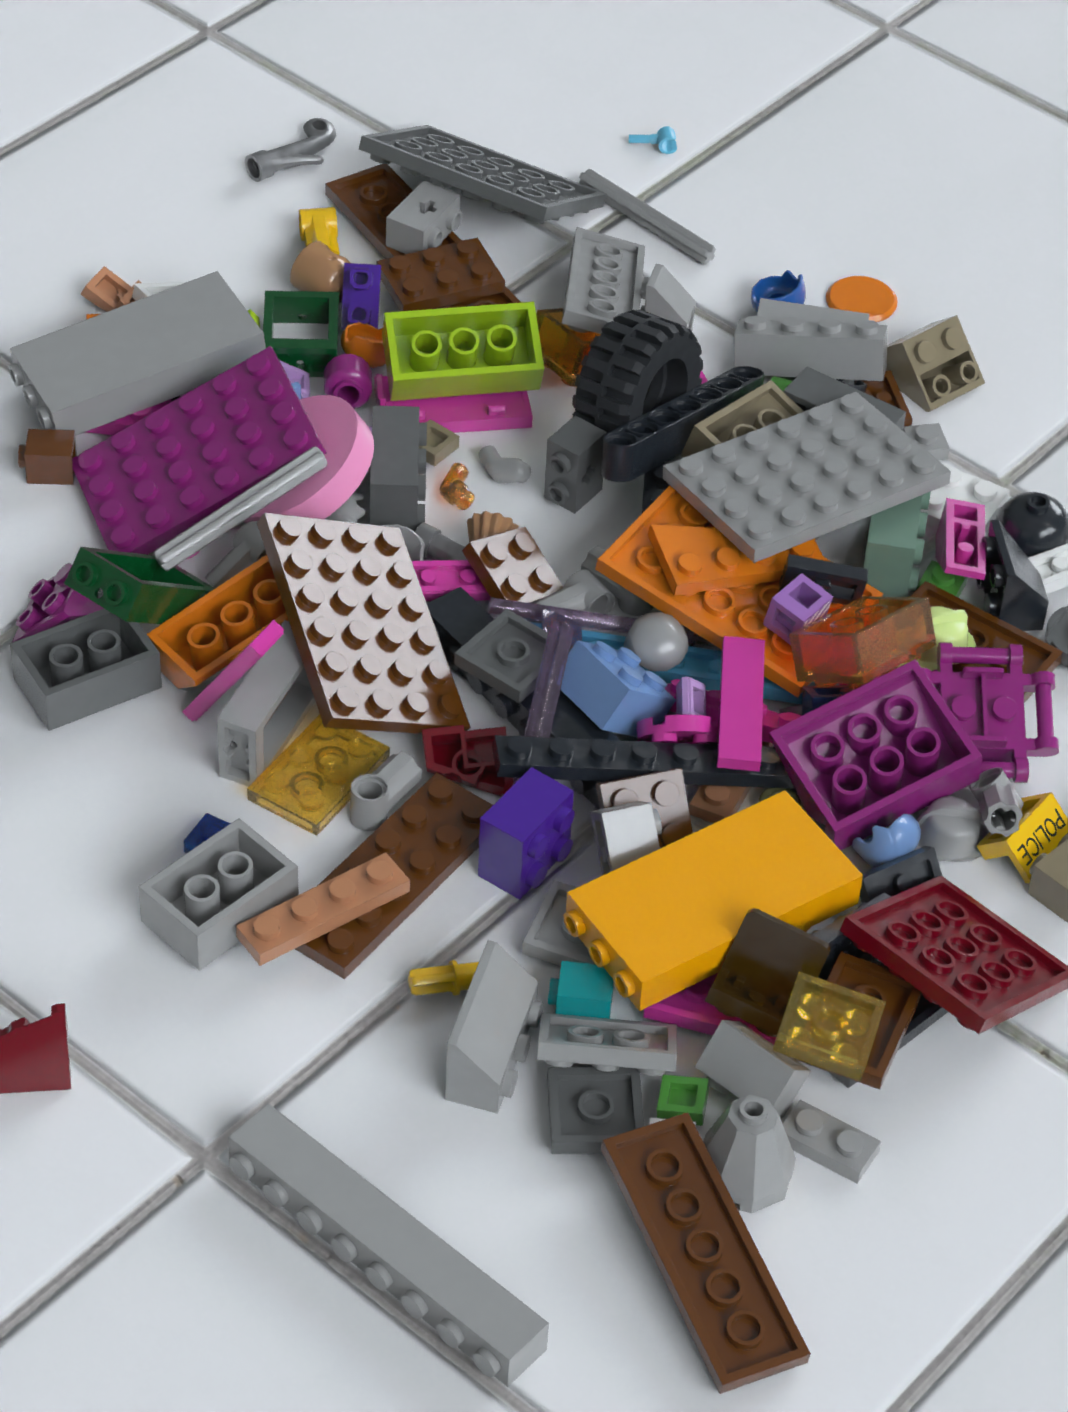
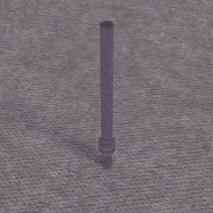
M490 597L488 604L489 614L500 615L503 611L509 609L524 619L628 634L633 622L636 620L629 617ZM683 626L688 638V646L695 647V644L715 646Z

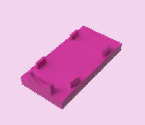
M376 374L374 377V392L377 406L419 407L420 423H426L431 419L453 433L532 428L533 416L527 391L391 401L388 377L382 376V374Z

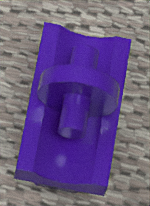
M344 263L341 330H345L347 325L357 322L368 324L378 329L382 265Z

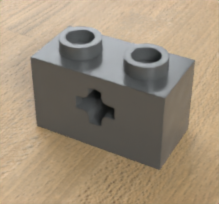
M575 415L547 439L545 498L575 514L602 490L601 464L603 436L607 434L606 431Z

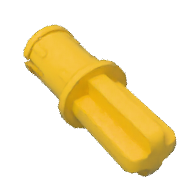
M450 960L448 965L412 969L408 975V985L411 994L418 996L452 992L454 996H457L461 990L469 989L479 962L458 964L456 960Z

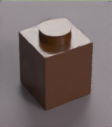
M28 429L26 445L20 444L18 451L19 468H25L27 484L74 485L75 472L73 470L72 458L77 456L75 430Z

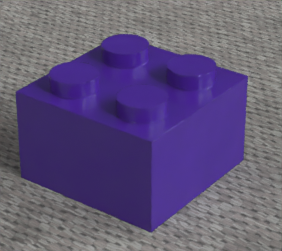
M531 767L480 818L478 876L519 900L532 887L537 888L545 879L547 871L557 861L562 862L571 851L573 840L570 839L571 824L575 817V811L573 810L574 790Z

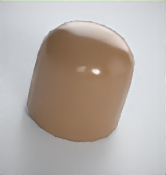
M321 241L312 242L297 256L291 269L290 282L299 291L339 292V303H341L343 298L344 263H350V261L330 251L329 247Z

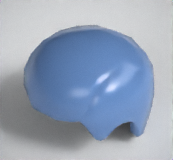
M903 814L889 828L874 826L872 828L873 836L866 840L856 837L852 842V847L869 866L875 868L914 851L921 838V829L918 821L911 814Z

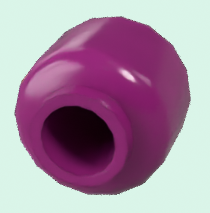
M342 354L334 357L328 362L324 370L325 395L340 397L346 400L354 409L362 407L368 402L372 394V371L369 364L362 357L354 354Z

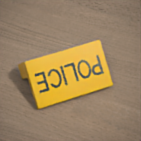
M1052 792L1021 798L1024 804L1021 809L1023 817L1019 821V830L1007 837L999 833L991 834L989 832L977 845L984 860L1009 856L1025 884L1030 883L1032 875L1029 873V870L1035 859L1042 853L1049 854L1068 833V818Z

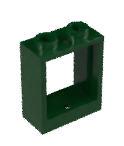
M265 291L263 333L266 348L271 346L280 361L308 372L309 377L324 378V370L328 362L338 356L339 292ZM274 323L329 324L328 339L273 338ZM301 360L304 363L298 364L297 361Z

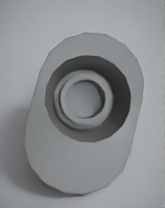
M945 796L934 800L928 808H923L912 814L918 821L921 829V838L916 849L923 846L934 847L938 861L965 862L982 856L977 845L987 835V832L980 823L981 811L974 808L967 801L954 796Z

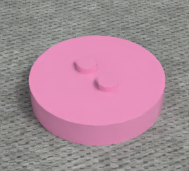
M317 395L300 399L327 452L324 455L328 464L324 469L243 521L245 524L251 521H258L264 513L325 519L339 509L356 491L370 467L374 453V439L370 428L346 400L332 395Z

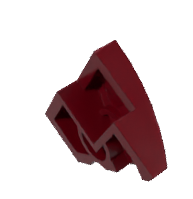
M464 725L422 729L427 772L431 774L437 772L447 779L502 797L514 785L513 778L497 777L492 744L495 735L507 736L506 726L464 731Z
M65 1003L51 1006V1015L33 1023H29L23 1017L11 1022L8 1027L0 1029V1094L71 1089Z

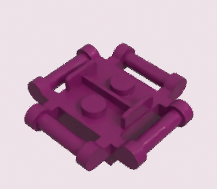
M939 642L937 647V671H931L927 668L922 669L982 754L980 774L991 768L1001 767L1008 779H1013L1014 783H1027L1029 778V761L1027 756L1050 757L1059 753V741L1057 737H1054L1052 690L1055 689V674L1049 671L1023 674V647L1021 644H1009L1007 648L953 647L951 642ZM952 663L1007 665V673H1004L1003 668L964 667L962 672H953ZM1024 692H1035L1037 738L1035 739L1026 738Z

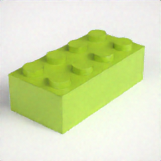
M534 302L384 313L382 339L391 401L540 390L544 374V362Z

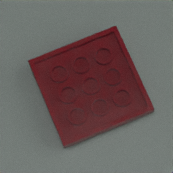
M943 876L933 878L846 916L839 930L851 939L859 950L874 956L887 966L890 973L905 979L921 991L925 999L940 1005L955 1016L963 1027L978 1034L1068 989V966Z

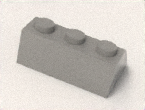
M487 940L447 1042L445 1100L498 1114L504 1096L511 1098L514 1093L518 1077V1071L514 1069L517 1061L524 1063L527 1058L531 1042V1036L527 1034L530 1027H538L544 1003L537 1001L538 981L494 941Z

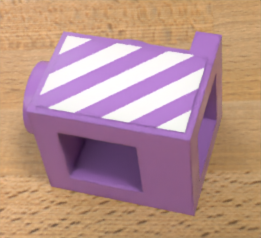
M801 573L772 597L763 625L795 648L800 644L801 638L826 618L833 596Z

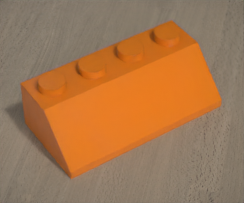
M265 555L147 633V636L160 652L161 672L178 689L196 687L226 667L273 620L280 626L284 620L289 621L268 556Z

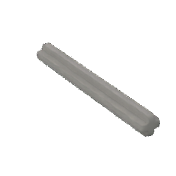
M587 169L584 173L580 174L579 183L606 193L605 203L702 264H707L710 260L714 259L716 250L714 245L594 170Z
M318 447L310 448L156 549L154 552L156 561L162 569L169 571L324 469L328 464L325 455Z

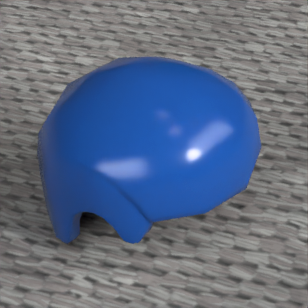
M786 270L782 276H769L760 279L751 291V303L755 311L758 312L760 298L804 304L806 290L802 274L798 275L797 279L790 270Z

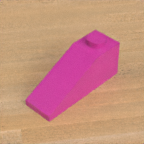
M946 498L936 532L935 558L944 573L984 580L986 575V549L982 538L985 537V505Z

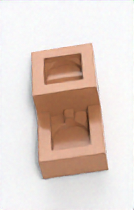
M105 266L88 282L81 292L83 297L106 312L135 302V299L132 297L134 285L131 287Z

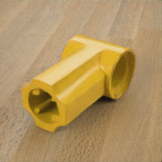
M335 207L299 209L301 241H305V246L315 241H321L329 247L330 251L339 255Z

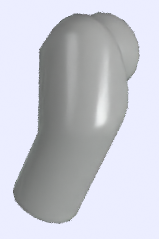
M491 445L485 446L480 450L479 458L494 481L498 483H524L530 478L531 468L521 459L501 457L496 448Z

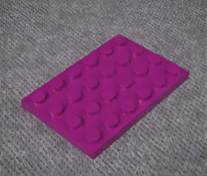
M269 346L72 459L73 470L107 549L148 555L310 448L318 447L323 454L327 452L273 348Z

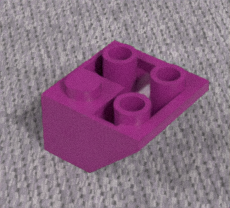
M71 563L65 564L54 577L47 581L41 579L32 587L28 595L31 599L28 607L16 621L18 629L12 643L104 609L64 584L72 567ZM103 590L98 591L99 598L103 596Z

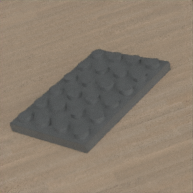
M429 125L363 135L359 145V150L371 154L370 159L382 164L395 163L400 165V171L413 176L423 174L431 177L430 182L434 185L444 188L454 186L461 189V194L465 197L475 200H481L482 198L493 202L492 206L505 212L518 211L524 214L523 218L536 224H544V221L559 220L560 217L564 216L574 217L576 213H589V210L603 207L607 195L604 192Z

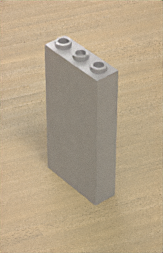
M215 271L10 348L13 364L8 365V369L15 386L22 385V391L30 408H37V416L43 429L75 430L76 436L188 393L254 354L266 349L263 331L219 272Z

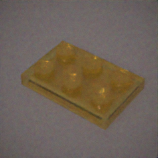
M319 714L247 788L248 800L317 836L349 803L353 780L360 775L372 774L390 757V747L354 729L324 728Z

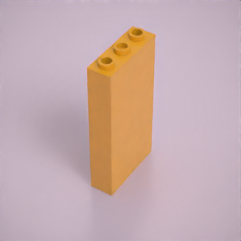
M784 790L567 892L566 913H564L563 919L569 933L573 937H579L588 948L593 962L598 967H604L613 978L614 985L619 994L624 998L628 997L635 1007L641 1011L718 973L750 909H759L804 931L857 905L863 874L789 793Z

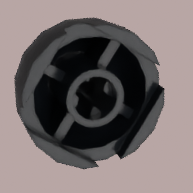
M1022 492L1012 496L997 513L995 520L1001 522L1028 558L1068 543V513L1066 508L1057 499L1047 494Z

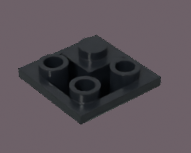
M990 520L988 536L982 538L986 549V575L984 580L976 579L978 589H983L985 594L984 610L1022 631L1043 630L1049 600L1041 575L999 520Z

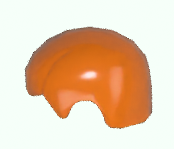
M360 322L346 326L341 336V347L345 354H354L362 357L369 364L370 368L384 366L386 362L382 328L378 330L371 325Z

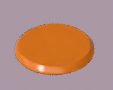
M850 276L834 282L826 292V303L829 308L869 314V320L875 322L889 318L895 312L898 303L896 294L888 285L875 278L866 276Z

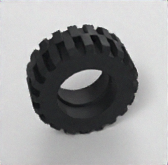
M631 310L613 317V321L607 322L601 328L602 333L599 336H595L590 344L591 349L588 355H584L581 362L583 366L580 375H577L575 381L577 388L572 400L575 412L572 415L573 417L576 415L609 433L701 385L702 378H700V372L703 370V360L700 357L702 350L697 338L686 326L645 311Z

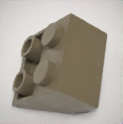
M957 315L930 323L887 345L886 371H892L900 391L926 412H930L985 384Z

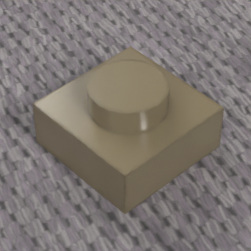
M430 419L426 422L427 445L419 446V448L426 449V462L435 467L459 448L460 436Z

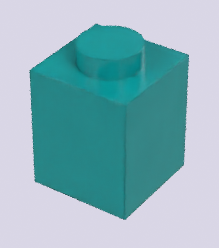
M562 961L559 978L550 979L548 1005H556V1014L610 1019L614 987L613 978L604 967H598L596 964Z

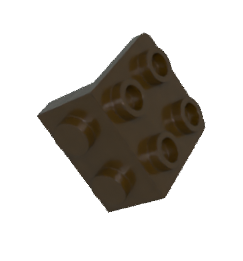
M752 908L747 912L726 959L708 992L705 1002L715 1006L724 1015L738 1017L756 1026L765 1035L779 1037L788 1041L830 953V946L824 940L759 909Z

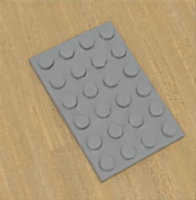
M857 392L847 394L841 398L813 407L802 413L782 419L776 423L663 466V479L753 563L950 484L951 471Z

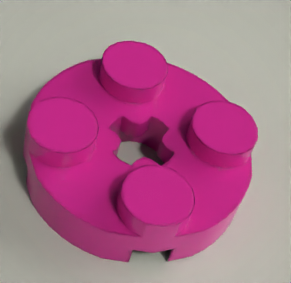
M665 715V721L662 724L653 725V717L645 718L637 722V741L717 745L719 719L711 723V717L704 715Z

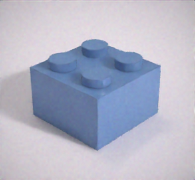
M578 640L551 679L601 730L637 737L638 721L653 717V725H658L676 702V699L665 690L666 682L658 675L645 671L639 665L641 659L634 652L625 647H620L619 650L613 649L601 641L592 644Z

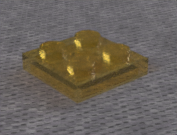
M799 972L772 1050L861 1081L886 1001Z

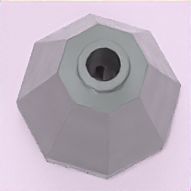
M749 1094L732 1101L706 1133L703 1142L734 1203L739 1204V1210L753 1213L785 1199L789 1181L794 1171L796 1157L780 1116L768 1099Z

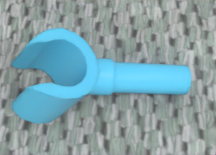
M669 126L660 128L657 134H629V143L658 144L659 150L665 154H671L677 150L675 131Z

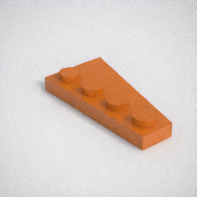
M650 524L647 534L674 596L779 581L781 575H783L784 566L787 564L788 554L825 561L815 538L753 563L717 528Z

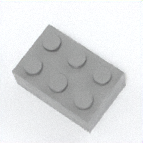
M238 818L138 886L141 921L200 971L240 942L236 937V925L299 895L298 866Z

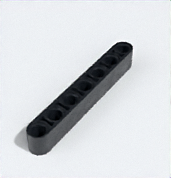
M751 366L732 368L603 436L601 476L613 482H628L680 455L696 424L762 386L764 372Z

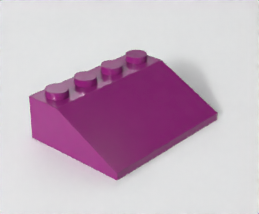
M916 659L769 732V737L807 814L826 825L825 834L840 850L851 846L856 837L865 839L873 835L872 828L874 826L886 828L901 815H912L929 806L934 800L949 796L978 781L980 777L982 754Z

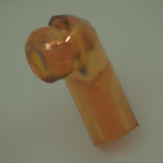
M454 463L440 485V495L451 505L455 504L459 510H466L475 500L474 493L467 490L468 486L464 483L469 475V471L463 464Z

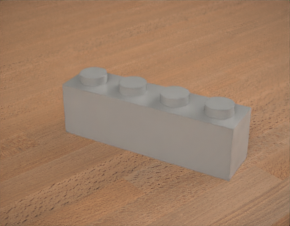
M749 316L745 319H739L734 333V366L755 367L761 369L764 372V376L797 377L806 367H809L833 379L883 381L887 368V325H878L877 322L871 320L848 324L841 323L836 319L804 322L800 318L789 317L782 321L766 320L762 316Z

